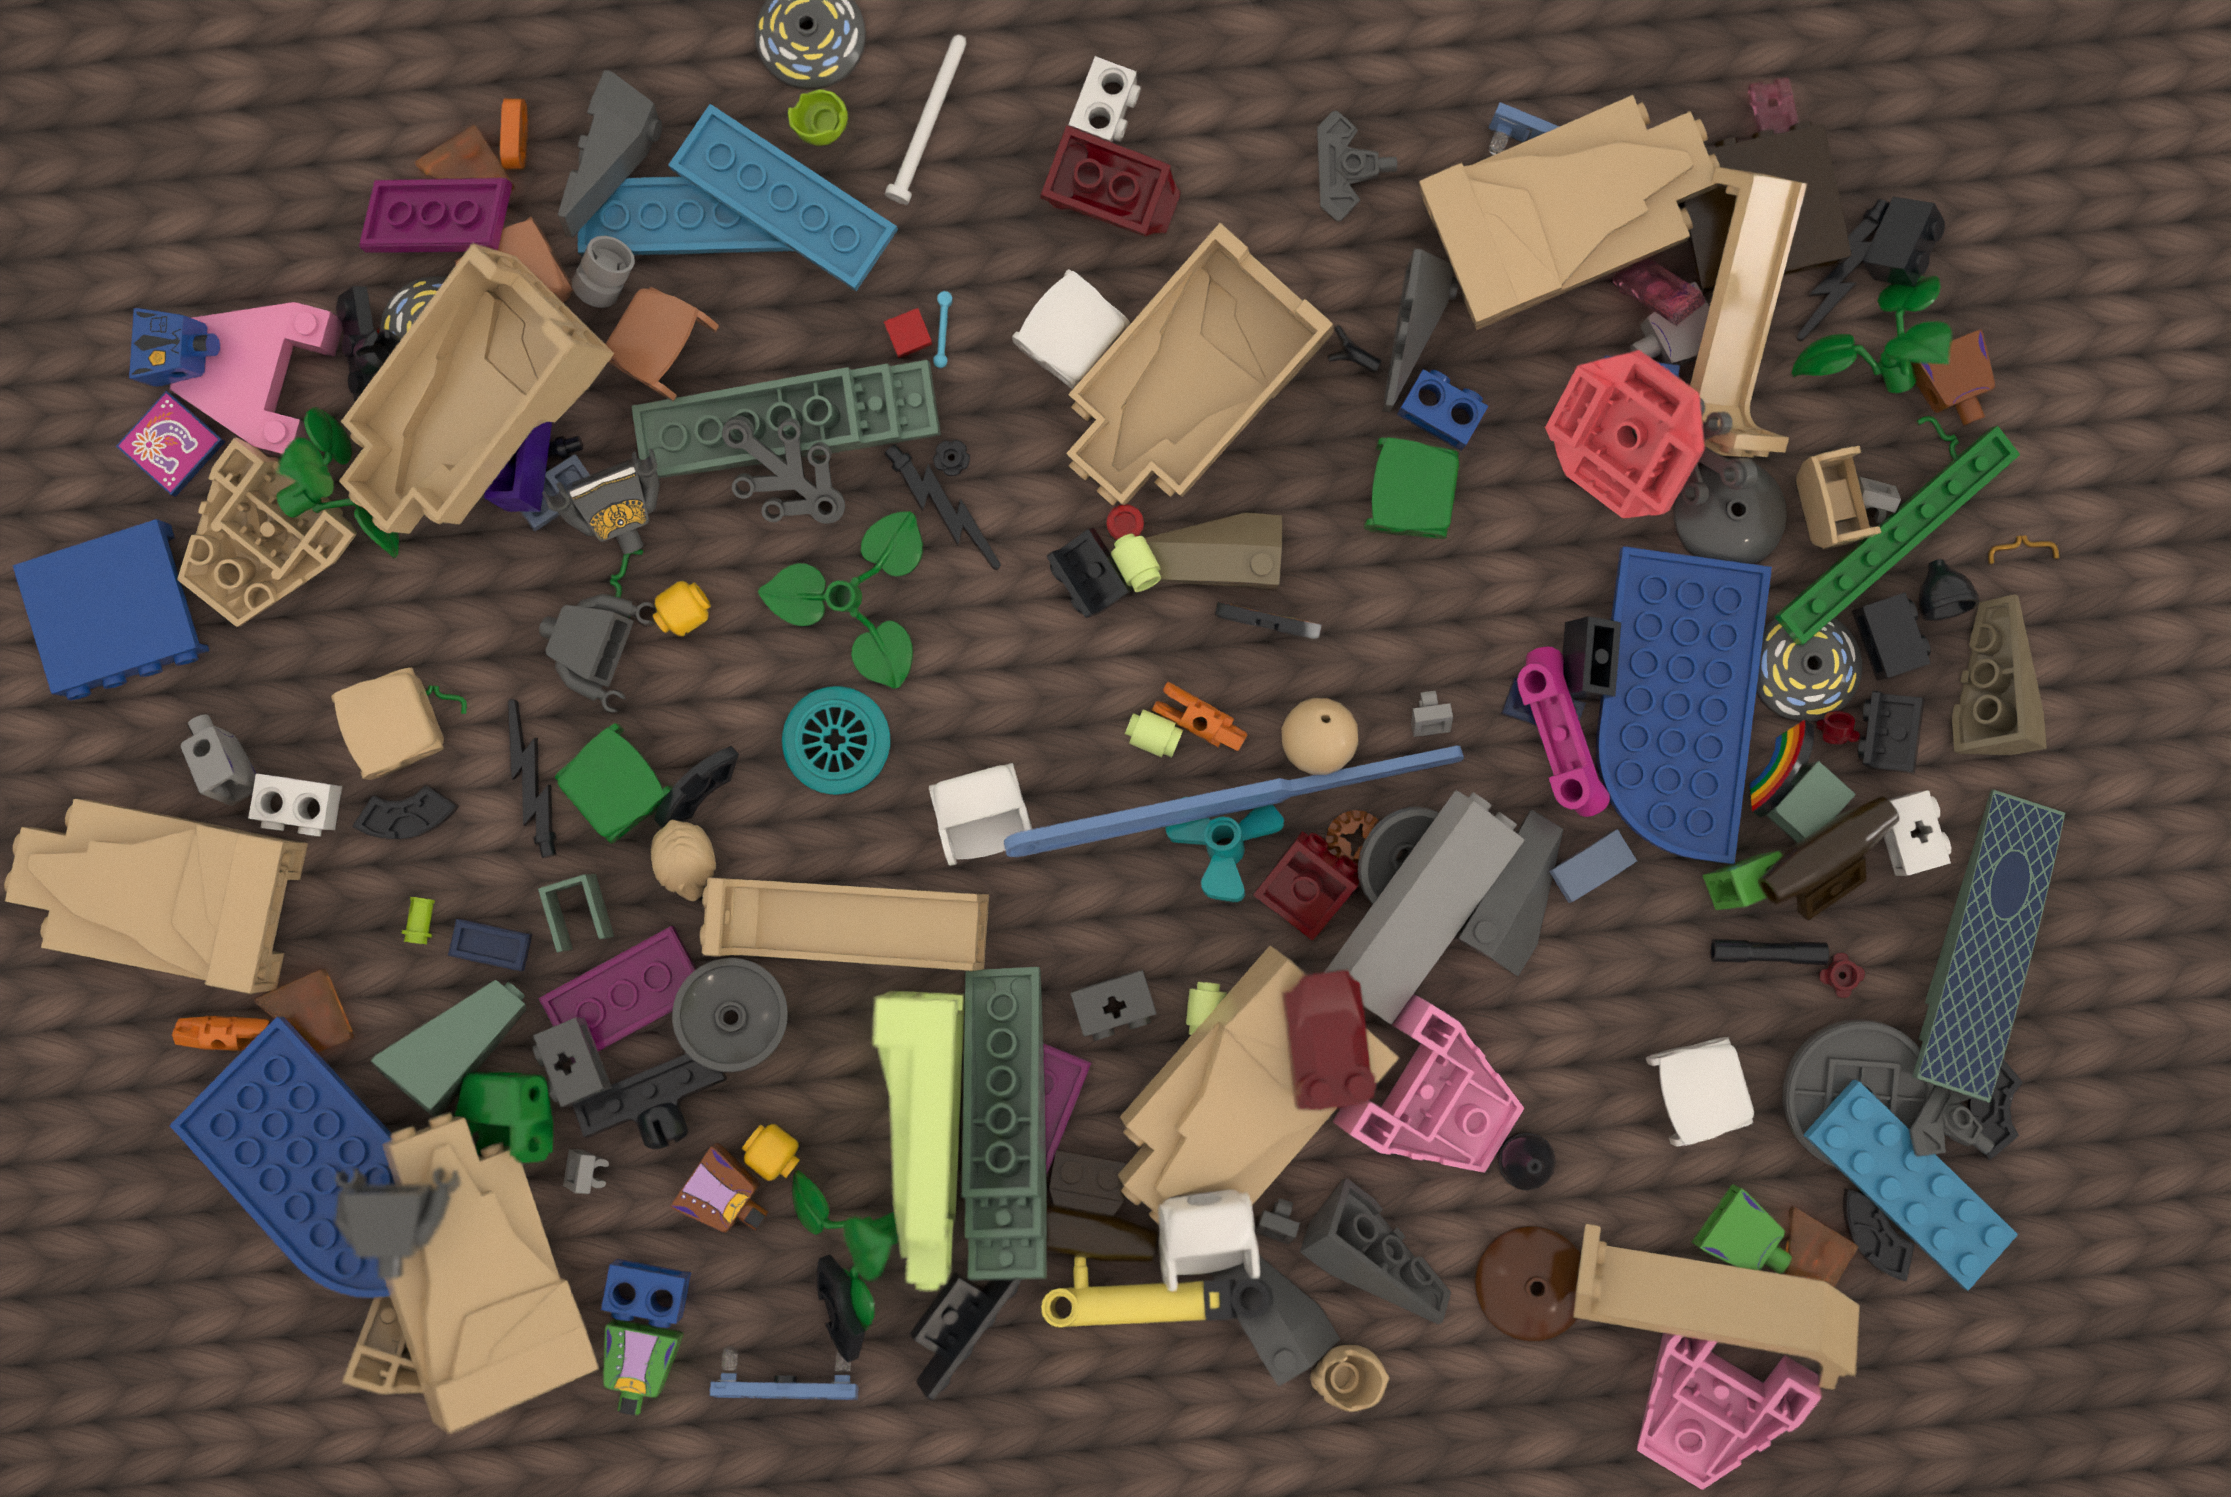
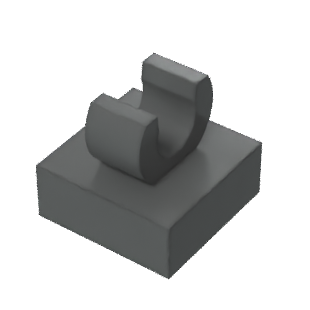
M1279 1198L1274 1204L1272 1213L1264 1210L1257 1218L1254 1233L1289 1245L1296 1238L1300 1223L1289 1219L1293 1203Z

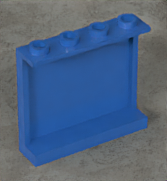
M155 519L12 565L51 694L66 696L68 700L81 699L91 695L90 689L102 685L104 689L118 687L127 683V677L139 674L140 677L156 675L163 671L162 666L173 662L177 666L193 663L198 660V654L210 651L208 645L199 643L181 582L177 580L178 572L168 543L169 540L175 539L171 524Z

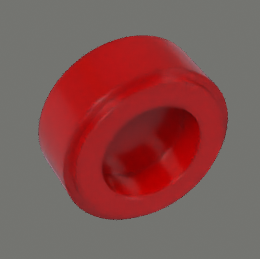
M1118 505L1108 514L1107 530L1109 535L1116 541L1128 534H1134L1135 537L1140 536L1143 531V516L1132 505Z

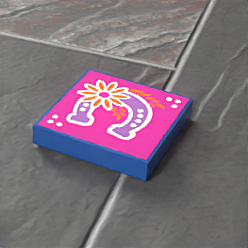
M165 391L116 447L170 495L176 497L226 441L173 394Z

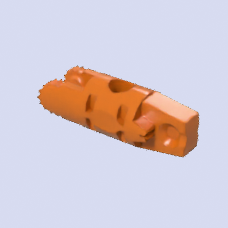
M1170 682L1166 683L1163 688L1165 694L1187 708L1182 713L1164 702L1157 701L1152 711L1175 722L1180 727L1217 747L1222 743L1236 751L1240 750L1246 740L1247 732L1232 724L1234 721L1233 717L1198 699ZM1197 717H1204L1207 722H1201Z
M226 1016L179 1018L173 1029L172 1037L176 1045L203 1050L243 1051L270 1024V1021L262 1018Z

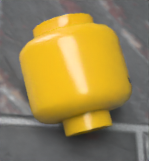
M679 581L656 596L654 602L657 612L653 614V618L664 633L671 630L677 636H685L708 620L707 609L711 607V604L695 582L688 584L685 581Z
M770 1124L767 1127L759 1125L742 1147L746 1152L744 1155L745 1164L767 1181L776 1179L780 1174L787 1178L800 1161V1159L794 1156L799 1149L798 1141L776 1124Z

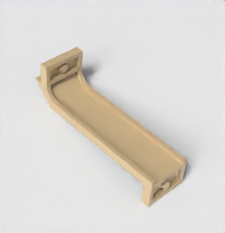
M1715 167L1712 182L1727 185L1725 193L1738 195L1690 387L1699 392L1700 397L1705 403L1702 424L1706 422L1707 416L1712 412L1724 411L1729 413L1732 418L1733 424L1730 432L1725 435H1715L1705 440L1704 446L1722 456L1754 458L1755 455L1768 457L1769 451L1786 452L1789 438L1755 425L1750 415V402L1807 184L1767 174Z
M707 878V884L703 891L705 912L704 924L700 931V943L703 955L712 956L747 955L967 971L982 970L985 966L989 895Z
M1585 1224L1574 1318L1811 1358L1820 1363L1818 1387L1835 1389L1838 1376H1856L1860 1305L1827 1282L1607 1246V1242L1599 1241L1601 1226Z

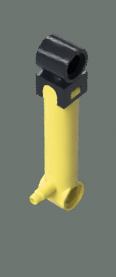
M1075 1256L1073 1267L1074 1287L1051 1290L1044 1297L1041 1310L1047 1323L1055 1327L1229 1320L1237 1318L1236 1312L1246 1318L1263 1316L1273 1305L1274 1297L1272 1289L1261 1279L1242 1280L1236 1286L1234 1279L1177 1282L1176 1291L1170 1292L1165 1283L1089 1287L1086 1258ZM1249 1287H1255L1262 1295V1303L1255 1310L1246 1307L1243 1301V1294ZM1062 1296L1069 1299L1072 1305L1071 1313L1067 1318L1060 1317L1055 1309L1057 1300Z

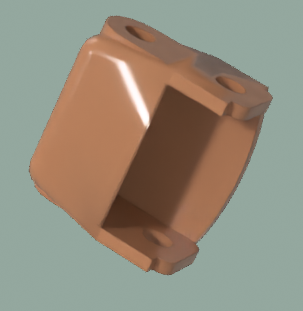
M529 217L526 221L504 228L498 251L516 256L562 302L567 301L570 298L571 292L574 291L572 284L537 222L532 217ZM462 257L455 260L456 265L459 263Z
M649 287V289L642 288L635 294L605 344L614 353L608 363L674 402L677 395L659 382L660 378L678 357L695 322L714 332L717 331L719 325L705 313L677 297L667 295L653 287Z

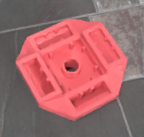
M1640 350L1578 365L1545 426L1550 440L1554 441L1557 457L1565 475L1621 518L1662 515L1668 512L1704 452L1699 392ZM1632 428H1633V429L1636 431V433H1637V439H1636L1635 436L1633 435V430H1632Z

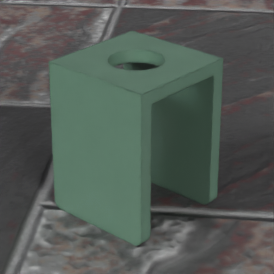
M1819 761L1807 763L1806 766L1804 765L1797 772L1791 782L1795 787L1766 816L1796 843H1799L1833 820L1856 794Z
M584 874L538 888L557 952L573 950L556 892L583 884L598 938L608 939L614 937L596 874Z

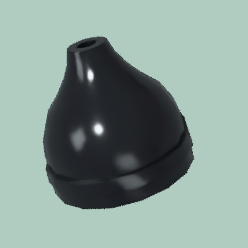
M1937 559L1929 563L1928 573L1919 594L1920 613L1924 620L1937 621L1956 617L1979 605L1978 592L1965 575L1952 569L1943 559Z
M1530 1132L1518 1133L1507 1139L1500 1148L1498 1156L1499 1171L1505 1181L1517 1189L1526 1191L1538 1189L1546 1184L1553 1175L1556 1164L1554 1150L1548 1141L1540 1135Z

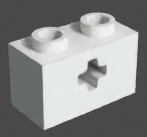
M1929 790L1917 791L1889 799L1896 808L1900 818L1899 822L1884 836L1895 876H1908L1950 864L1948 854H1951V844L1947 835L1941 832L1937 819L1940 817V808L1935 797L1930 796ZM1919 827L1921 833L1912 838L1910 831Z

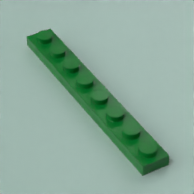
M1998 426L1988 429L1902 504L1896 513L1893 512L1879 524L1881 533L1862 539L1774 616L1797 646L1804 645L2013 462L2020 453Z

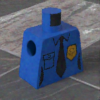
M134 308L129 379L153 387H159L201 377L205 372L206 357L218 355L220 341L215 334H207L208 328L206 324L179 314Z

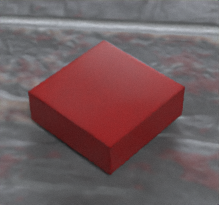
M918 308L884 321L898 358L933 345Z

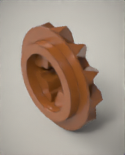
M1351 810L1340 814L1332 821L1327 830L1326 842L1329 845L1327 850L1338 859L1342 855L1347 856L1358 866L1362 846H1359L1357 851H1354L1353 856H1350L1352 852L1351 843L1346 841V838L1340 836L1341 834H1354L1361 824L1362 838L1366 839L1372 829L1379 823V820L1366 811Z

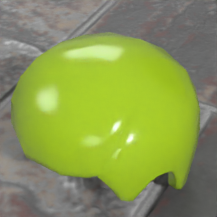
M819 89L808 94L802 93L797 105L794 108L789 107V125L805 143L817 147L830 145L845 130L848 123V112L844 102L834 92Z

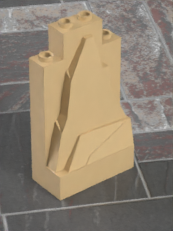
M1631 95L1475 164L1463 166L1460 163L1420 180V194L1434 228L1436 227L1462 290V297L1475 329L1479 330L1686 242L1690 237L1688 230L1693 229V225L1686 208L1679 209L1678 204L1713 190L1718 185V183L1712 182L1715 167H1720V164L1715 154L1708 155L1703 142L1708 140V137L1700 119L1694 121L1690 111L1647 130L1646 125L1650 124L1648 112L1642 102L1637 104L1634 96Z
M1219 223L1068 394L1075 400L1071 408L1087 422L1092 417L1096 419L1066 453L1073 460L1069 467L1084 480L1089 476L1101 485L1096 491L1111 505L1119 501L1125 506L1154 473L1159 476L1154 483L1171 497L1177 492L1183 497L1266 403L1280 393L1334 333L1333 323L1306 299L1302 301L1255 259L1244 243Z
M473 243L341 422L351 432V439L363 447V449L339 482L350 492L348 494L349 498L358 506L365 508L373 516L372 522L386 533L410 534L424 514L438 524H461L532 429L547 421L555 423L588 389L614 353L516 256Z
M74 799L73 804L68 808L65 816L66 833L42 828L21 827L20 834L16 836L13 843V854L15 855L13 867L5 879L4 888L7 892L5 902L49 910V914L41 926V937L43 938L41 948L206 980L205 985L249 994L277 990L284 953L272 950L287 880H300L308 843L85 799Z
M1271 945L1120 1116L1127 1127L1123 1133L1141 1147L1117 1175L1124 1185L1121 1192L1135 1205L1138 1206L1141 1202H1144L1151 1208L1152 1211L1149 1215L1158 1224L1159 1205H1162L1166 1199L1232 1189L1238 1191V1193H1248L1252 1206L1337 1109L1299 1110L1295 1106L1282 992L1292 990L1302 976L1306 974ZM1366 1029L1371 1072L1377 1084L1399 1057Z
M446 1113L428 1120L430 1127L415 1132L413 1126L392 1133V1141L384 1143L382 1146L396 1185L431 1184L432 1190H435L437 1185L434 1182L433 1174L438 1168H443L445 1171L441 1183L450 1182L455 1170H457L461 1178L459 1188L449 1193L451 1198L445 1216L429 1244L423 1246L412 1257L402 1258L403 1275L401 1277L385 1279L431 1418L436 1425L450 1434L599 1368L568 1282L559 1277L522 1163L517 1162L514 1156H510V1146L504 1147L502 1142L482 1148L480 1150L482 1156L478 1157L465 1118L457 1116L453 1118L451 1113Z

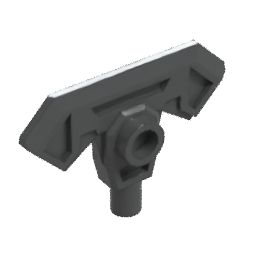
M1332 111L1317 127L1320 207L1336 222H1341L1361 200L1350 185L1378 178L1380 172H1397V157H1378V152L1348 147L1358 130L1341 113Z
M1937 1085L1934 1086L1909 1130L1914 1154L1917 1157L1946 1153L1944 1135L1966 1147L1973 1145L1983 1154H1988L1993 1149L1994 1142L1981 1133L1983 1126L1971 1111L1961 1103V1101L1972 1097Z

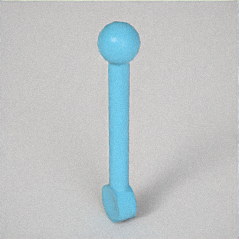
M947 291L939 293L937 297L941 310L938 350L933 363L938 368H943L948 363V358L945 356L948 307L952 304V296Z

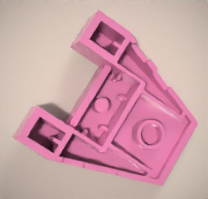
M296 302L193 317L192 319L206 324L208 328L207 334L213 333L218 337L220 351L216 356L206 357L205 372L201 377L172 383L170 390L252 446L268 454L281 457L287 445L297 437L306 438L311 442L303 421L277 414L275 410L293 346L335 357L343 329L342 322L330 311Z
M1413 994L1399 1013L1393 1026L1421 1044L1382 1107L1370 1100L1357 1105L1341 1107L1333 1123L1379 1153H1393L1408 1156L1411 1159L1439 1162L1442 1165L1485 1173L1523 1112L1524 1107L1501 1076L1493 1070L1485 1059L1486 1056L1475 1046L1461 1023L1431 1003Z
M1663 1333L1637 1443V1451L1703 1490L1740 1466L1741 1460L1754 1451H1763L1771 1445V1440L1786 1430L1790 1433L1799 1427L1822 1398L1820 1387H1818V1375L1784 1355L1765 1382L1762 1383L1711 1352L1717 1342Z

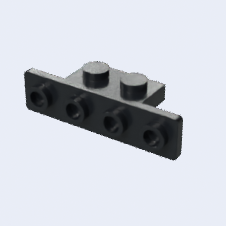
M956 1272L952 1275L910 1332L915 1341L936 1353L916 1381L926 1398L933 1401L939 1392L948 1386L955 1370L962 1361L971 1355L975 1343L983 1332L993 1325L997 1313L1006 1301L1015 1295L1022 1279L990 1280L982 1289Z

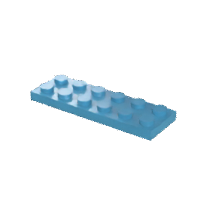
M709 104L668 164L672 171L855 291L858 290L898 231L896 225L711 104Z
M683 177L626 178L578 231V253L580 256L584 255L589 242L597 236H609L622 241L631 249L633 255L794 251Z
M1853 1079L1803 1134L1811 1144L1957 1284L1966 1290H1969L2018 1235L1936 1155L1917 1157L1914 1154L1909 1129L1860 1081Z

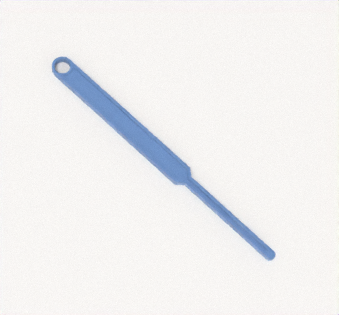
M1452 746L1341 769L1328 775H1312L1293 780L1279 778L1022 831L1006 837L1003 843L1007 856L1022 857L1277 804L1293 796L1460 762L1464 759L1461 746Z

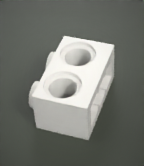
M1095 56L1068 126L1112 143L1114 141L1121 142L1128 123L1123 117L1128 106L1134 108L1141 90V86L1136 85L1137 72ZM1116 82L1123 89L1118 94L1111 95L1106 93L1103 87L1107 83ZM1096 116H1103L1110 123L1105 128L1096 129L1091 126L1090 121Z
M256 774L248 818L262 820L261 828L284 831L285 824L299 826L298 833L321 836L322 830H335L342 786ZM278 793L282 797L283 805L275 813L270 803L272 797ZM316 799L319 802L320 811L312 819L307 812V807L311 800Z

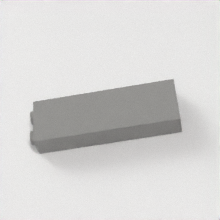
M1455 790L1325 970V972L1348 969L1350 975L1361 984L1363 1005L1390 1024L1399 1015L1525 840L1513 831L1517 825L1500 812L1493 816L1488 812L1492 805L1474 792L1470 797H1467Z

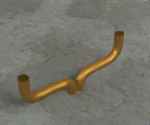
M2027 535L2016 536V541L2013 544L1993 546L1988 552V563L1994 564V553L1996 551L2015 549L2023 542L2026 546L2032 548L2050 547L2053 551V559L2059 558V550L2055 543L2051 541L2030 542Z

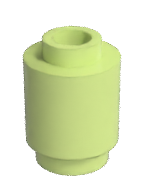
M1128 534L1114 543L1115 548L1111 552V556L1126 584L1132 586L1135 592L1149 589L1161 580V575L1159 574L1160 566L1143 536L1135 537L1134 534Z
M1143 709L1140 716L1133 713L1125 734L1131 736L1129 744L1159 757H1162L1163 754L1172 757L1183 730L1175 727V722Z
M1197 982V989L1189 988L1186 1025H1190V1035L1195 1032L1227 995V992L1219 991L1220 984Z

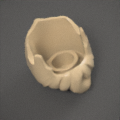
M670 820L653 837L651 845L652 868L661 886H665L672 893L676 892L686 900L696 901L703 894L704 886L707 884V878H712L714 870H716L712 843L704 830L698 825H693L689 822Z
M1341 1345L1330 1349L1319 1360L1316 1368L1311 1370L1310 1380L1312 1387L1324 1397L1326 1403L1348 1412H1354L1370 1408L1381 1400L1389 1381V1376L1381 1361L1369 1349L1357 1345Z

